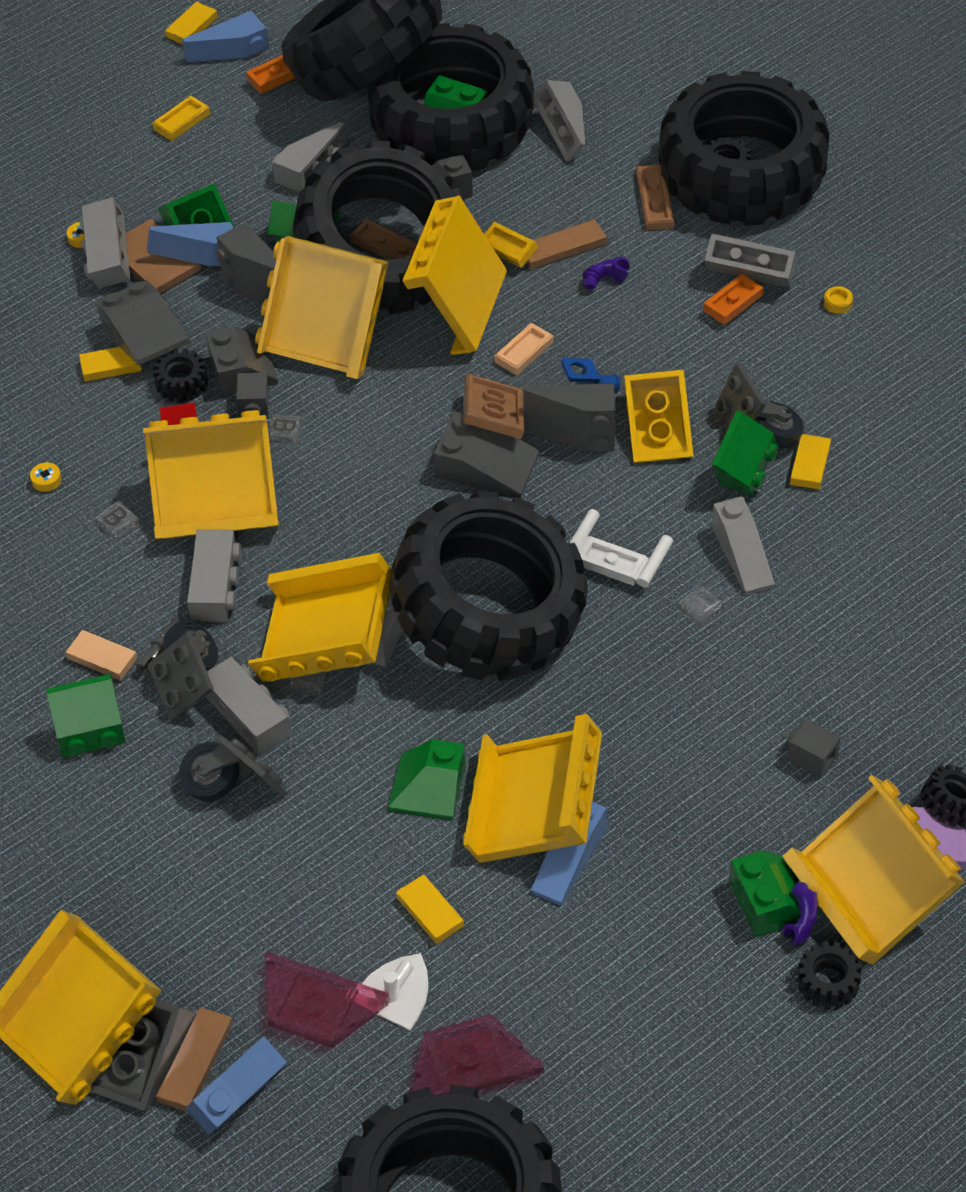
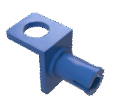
M562 358L561 365L569 381L577 382L576 384H614V393H618L620 378L617 374H598L592 359ZM571 366L581 367L583 369L581 374L575 373Z

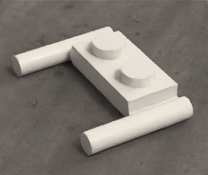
M590 509L570 543L576 544L582 557L584 568L632 586L637 582L641 587H648L671 547L673 539L668 535H663L652 555L648 558L645 555L588 536L600 517L598 511Z

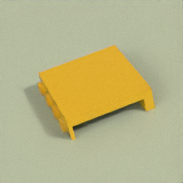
M459 195L434 202L402 281L407 289L422 286L425 288L456 335L450 351L451 355L477 351L507 270Z
M291 236L281 238L280 242L276 243L273 252V259H276L275 268L270 271L267 280V287L270 288L268 299L264 300L261 309V315L264 316L263 325L258 328L255 337V344H258L257 353L261 354L266 351L346 372L347 377L360 378L364 375L389 262Z
M259 410L241 412V418L229 419V414L211 415V421L199 422L198 417L180 419V424L168 425V421L163 420L149 422L150 428H143L155 522V539L195 536L197 530L240 531L279 526L266 415H260Z
M374 553L269 574L267 585L274 592L276 598L262 658L248 661V665L262 682L301 677L303 675L329 672L376 662L390 592L389 582L393 574L392 569L382 555Z
M588 714L575 716L574 729L572 731L497 746L487 734L483 735L481 749L478 752L476 776L473 779L474 788L471 804L468 807L467 827L463 835V845L479 863L586 844L602 739V731Z
M871 775L868 779L874 786L802 852L791 848L782 857L799 880L806 883L813 892H817L818 905L856 956L873 965L959 889L965 881L957 873L961 870L957 862L949 854L943 855L937 848L940 845L937 837L929 829L923 830L917 823L920 819L917 812L909 804L903 805L898 799V796L901 794L898 788L888 779L882 781Z
M60 910L0 990V1039L59 1093L56 1096L59 1102L77 1105L78 1102L82 1101L89 1094L91 1085L98 1075L110 1066L113 1055L119 1047L131 1038L134 1033V1027L142 1016L152 1010L156 1003V998L162 990L79 916Z

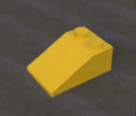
M684 370L625 375L624 391L633 463L693 458Z

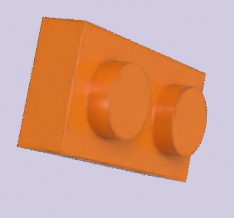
M283 55L246 71L247 80L260 94L295 78L284 63Z
M742 273L703 303V311L723 325H726L762 297L764 287Z

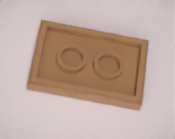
M149 219L126 233L129 270L139 281L147 280L161 294L202 270L201 264L147 253L149 227L159 226L155 221Z
M466 374L464 380L463 423L521 439L524 433L523 390Z

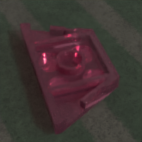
M269 952L265 954L267 1022L270 1027L333 1048L385 1008L390 1002V994Z
M491 1014L424 1032L412 1091L430 1086L431 1095L450 1094V1085L473 1087L480 1091L544 1073V1066L538 1057L534 1059L523 1048V1043L518 1038L506 1032L503 1024Z

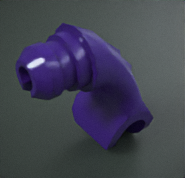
M620 256L588 267L582 274L584 288L586 290L595 289L598 281L606 276L613 277L617 282H623L628 277L629 261L625 257Z
M804 882L796 883L791 889L793 896L797 899L801 913L796 923L786 924L782 928L784 936L795 933V938L791 942L792 946L806 943L809 940L814 923L817 921V892L809 889L808 885Z

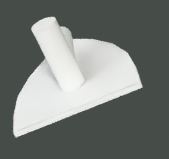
M421 953L400 957L382 965L364 980L350 999V1002L411 1031L424 1009L429 989L427 968Z

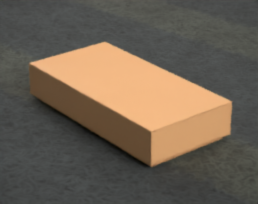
M530 323L494 355L495 363L518 375L554 343V335Z
M84 630L79 633L65 652L68 660L102 674H110L112 678L119 681L123 679L137 660L136 651Z

